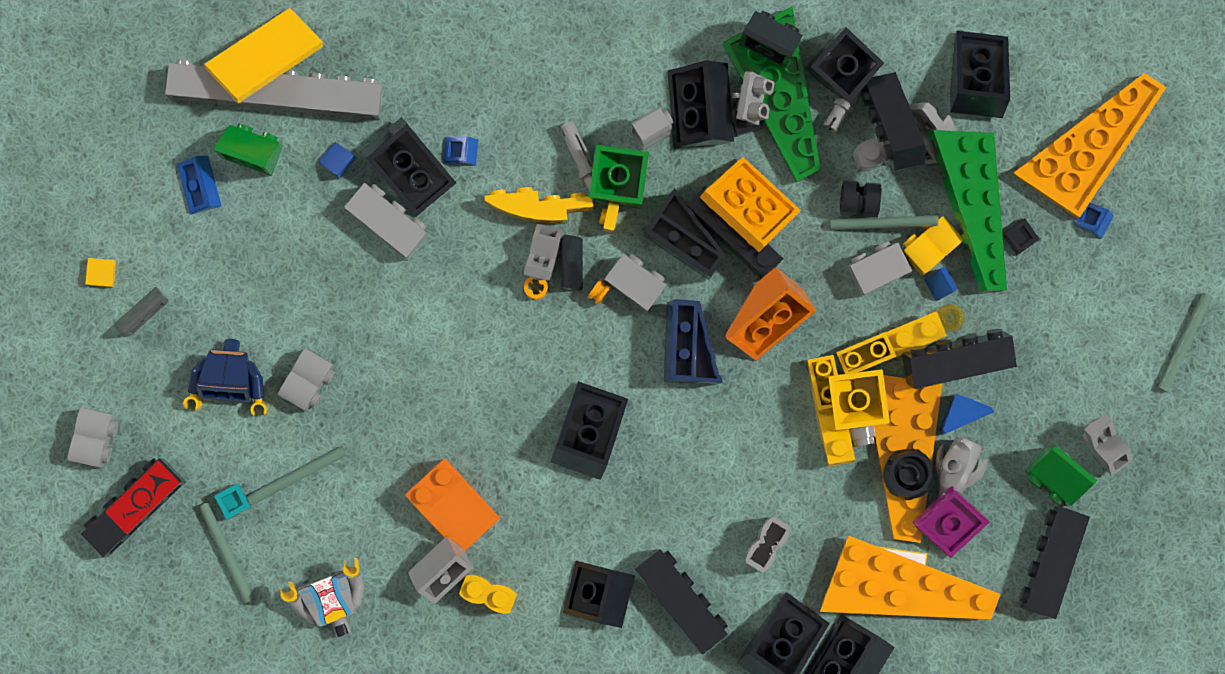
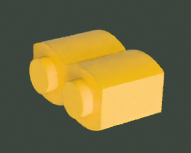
M944 216L938 220V226H923L925 232L917 237L914 234L903 243L906 247L903 250L906 259L921 276H924L963 241L958 231Z
M466 575L459 592L460 596L465 600L476 604L485 603L488 608L498 613H510L518 595L512 588L502 584L492 585L489 580L479 575Z

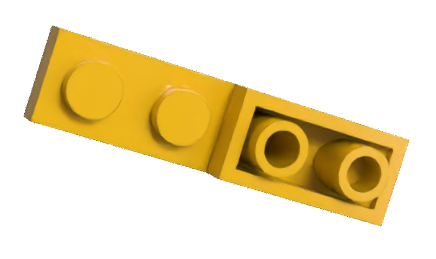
M523 187L516 189L517 193H506V190L490 191V195H485L486 205L508 216L536 223H568L567 213L593 210V199H590L589 196L587 197L586 193L571 194V198L560 199V195L545 196L544 201H539L538 191H533L532 187Z
M936 311L836 353L845 374L859 373L901 356L902 353L909 352L911 347L925 346L946 337L947 334Z
M834 355L808 359L807 365L813 401L828 467L855 462V455L849 429L835 430L828 376L838 375Z

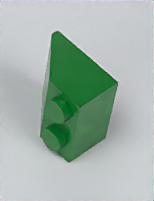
M238 123L237 127L228 125L215 145L214 151L222 159L272 176L283 147L277 141L278 137L263 132L262 136L252 133L253 128Z
M596 145L589 198L607 204L611 202L620 204L619 206L640 209L643 202L649 152Z
M1056 445L1045 447L1025 471L1030 476L1028 481L1038 489L1044 487L1051 493L1048 497L1058 506L1063 504L1065 506H1072L1098 481Z

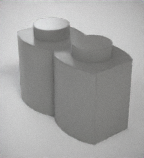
M657 107L630 123V131L640 149L644 151L671 135L670 131L672 130L671 124L673 120L666 109L662 111L660 107Z
M877 139L867 140L855 148L853 155L857 170L871 171L882 164L891 165L890 160L886 161L884 158L883 142H878Z
M305 348L281 386L278 395L305 411H308L310 407L315 409L322 398V395L319 394L324 384L328 386L336 374L333 371L335 365Z
M80 407L69 448L68 460L103 468L104 463H109L112 454L109 441L111 437L116 436L118 430V421H115L116 415Z
M774 516L768 518L759 530L758 540L754 541L747 549L744 563L760 573L768 570L775 560L776 550L787 541L791 527Z

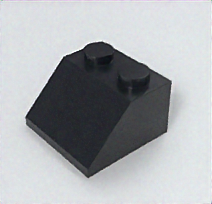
M755 11L742 33L739 45L787 68L803 35L798 33L799 29L791 24L785 23V25L778 23L775 21L776 18L770 13Z
M844 27L835 33L804 69L825 88L850 103L883 66L884 62L847 27Z
M575 561L563 613L596 623L622 628L635 575Z

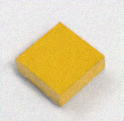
M88 258L85 285L114 288L117 261Z

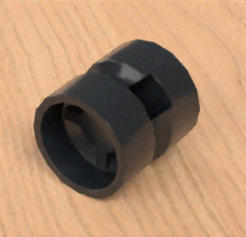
M843 180L840 196V214L855 216L857 212H860L863 217L878 218L881 204V183L866 182L863 186H860L858 181Z

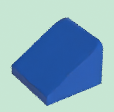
M469 136L446 137L444 163L476 165L478 139Z
M335 142L319 163L340 179L356 160V157Z
M1089 203L1080 218L1076 219L1074 225L1102 239L1114 216L1110 210Z
M942 267L924 278L936 301L950 295L957 289L946 267Z

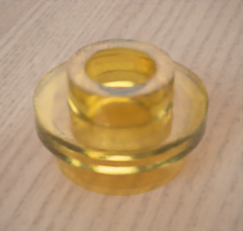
M945 305L938 312L943 327L947 331L959 329L964 322V313L957 305ZM948 313L954 314L955 321L953 323L946 320Z

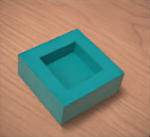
M240 483L214 496L226 520L252 507Z

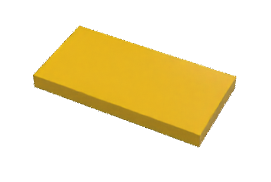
M289 8L205 63V69L239 104L321 49L323 41Z

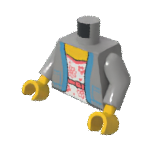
M354 558L355 566H347L344 560L342 572L301 587L297 591L294 583L288 582L291 591L283 592L279 588L281 598L290 604L297 615L311 625L317 624L319 627L331 623L336 638L351 633L346 617L357 613L356 609L362 603L365 588L359 571L358 558Z

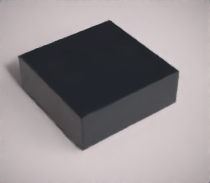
M1025 218L1003 232L1004 238L1016 255L1040 240Z

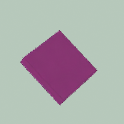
M953 486L947 489L913 521L914 526L950 558L990 523L988 518Z

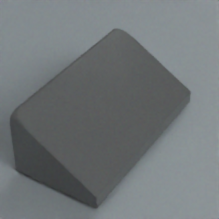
M154 287L117 321V325L123 334L127 336L133 335L168 303V299L157 287Z

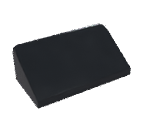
M572 235L562 236V289L564 291H581L583 289V239L581 237Z

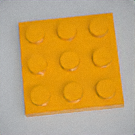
M744 157L739 159L700 196L711 209L758 252L801 211Z

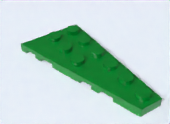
M793 6L774 15L775 21L782 25L788 23L795 26ZM741 32L722 42V45L742 83L745 72H753L775 83L773 93L764 95L763 103L768 105L770 110L768 119L763 120L795 182L798 183L821 170L799 44L787 68H784L739 45L743 33Z
M945 130L928 131L929 141L933 140L937 154L934 155L936 162L941 164L945 175L943 183L956 221L960 220L964 234L961 235L963 243L968 244L972 255L970 263L980 292L1007 291L994 133Z

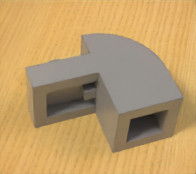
M929 102L913 103L910 105V109L925 144V164L937 163L934 156L937 154L933 140L929 141L927 132L931 130L955 131L953 121L949 114L938 116L936 109Z
M537 223L523 275L530 276L535 280L550 281L554 272L563 229Z
M1107 414L1092 420L1084 429L1085 433L1082 435L1085 444L1111 476L1133 461L1130 448L1116 434L1113 421Z

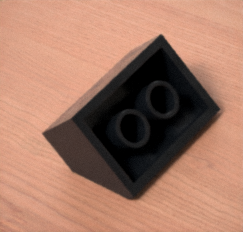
M705 60L668 70L674 149L717 146L734 142L728 63Z
M841 614L805 674H879L895 647Z

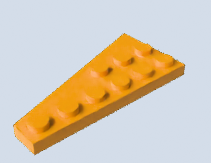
M1143 73L1011 175L1075 218H1080L1167 87L1146 73Z
M883 375L890 424L874 425L876 433L874 439L886 495L892 536L896 540L921 543L922 532L914 526L913 521L925 511L928 492L912 500L896 497L890 494L883 479V472L888 458L896 450L919 449L932 461L942 384L914 389L906 383V378Z
M848 535L819 611L992 619L1000 594Z

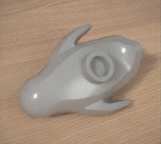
M956 437L945 457L944 445L939 447L936 457L939 481L938 498L951 486L962 494L965 489L974 485L982 478L986 471L988 460L984 459L978 467L982 451L980 445L965 438Z

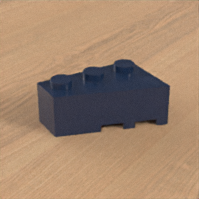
M673 299L667 302L664 382L709 385L723 383L716 365L715 353L712 350L708 337L709 332L700 301Z

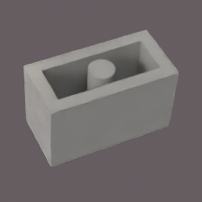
M886 242L875 248L877 253L867 257L866 253H863L851 260L853 264L847 269L861 297L912 272L899 243L891 245L890 242Z
M623 253L604 279V282L648 313L667 286L663 283L665 278L654 270L649 273L641 267L644 263L636 256L630 254L628 257Z
M446 536L408 573L417 592L436 604L473 569V566L465 550Z

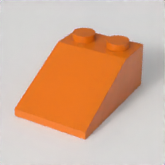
M775 267L754 285L725 336L727 340L757 361L817 310L805 290Z
M446 458L405 494L444 538L447 536L465 551L501 519Z

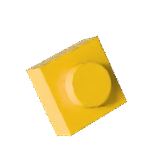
M609 202L608 209L602 208L599 224L604 225V232L614 234L620 204Z

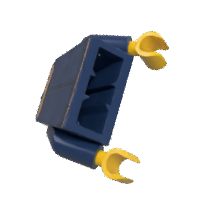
M226 339L223 350H210L207 357L202 358L191 370L188 385L190 396L183 401L185 409L189 408L191 399L196 402L195 411H198L202 407V399L251 403L252 398L254 403L251 406V414L255 416L254 407L256 405L263 406L264 415L266 414L267 405L262 401V398L265 397L263 377L255 362L249 361L248 353L239 351L240 342L238 340Z

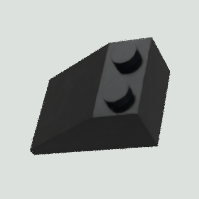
M956 31L950 86V112L1003 118L1010 101L1008 36Z
M402 117L361 150L366 159L416 217L456 184V181Z
M578 381L550 463L601 480L611 456L628 398Z
M785 592L749 642L737 664L751 674H800L830 623L792 595Z

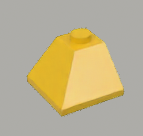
M883 370L828 376L835 430L890 424Z

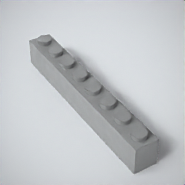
M177 60V64L169 63L165 95L173 100L380 120L384 88L382 84H378V80L363 78L362 82L351 81L352 78L347 76H336L335 79H327L323 74L309 73V77L298 76V72L288 70L238 104L205 69V63H203V66H195L191 61Z

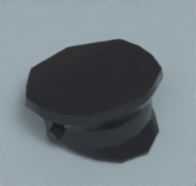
M919 449L896 450L888 458L883 472V479L890 494L905 500H912L925 495L933 486V462Z

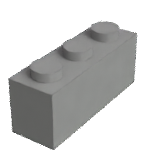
M364 183L344 208L409 260L428 237L427 232L424 231L427 226L416 217L410 220L405 216L404 212L406 210L396 201L390 204L383 198L385 193L375 184L369 187Z

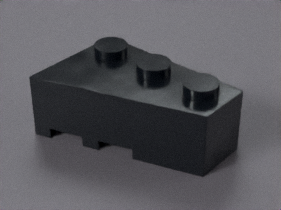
M675 188L644 231V237L707 280L711 279L726 256Z

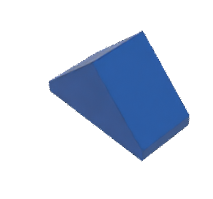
M954 394L951 397L939 431L941 435L947 434L993 413L994 410L988 405L959 394Z

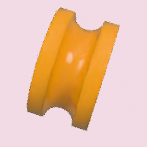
M529 277L524 283L526 295L533 300L543 298L548 291L546 280H538L539 285L544 286L543 291L539 290L540 294L534 295L533 291L528 289L529 284L533 285L532 281L535 279Z
M602 279L598 281L587 296L589 300L594 299L597 306L612 287L610 285L605 286Z

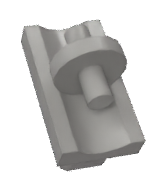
M745 72L740 93L731 94V100L738 102L736 119L746 121L751 125H759V120L768 119L770 109L768 105L763 103L764 95L773 93L775 83L753 72Z

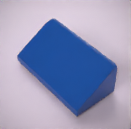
M195 156L177 164L190 215L222 206L209 156Z

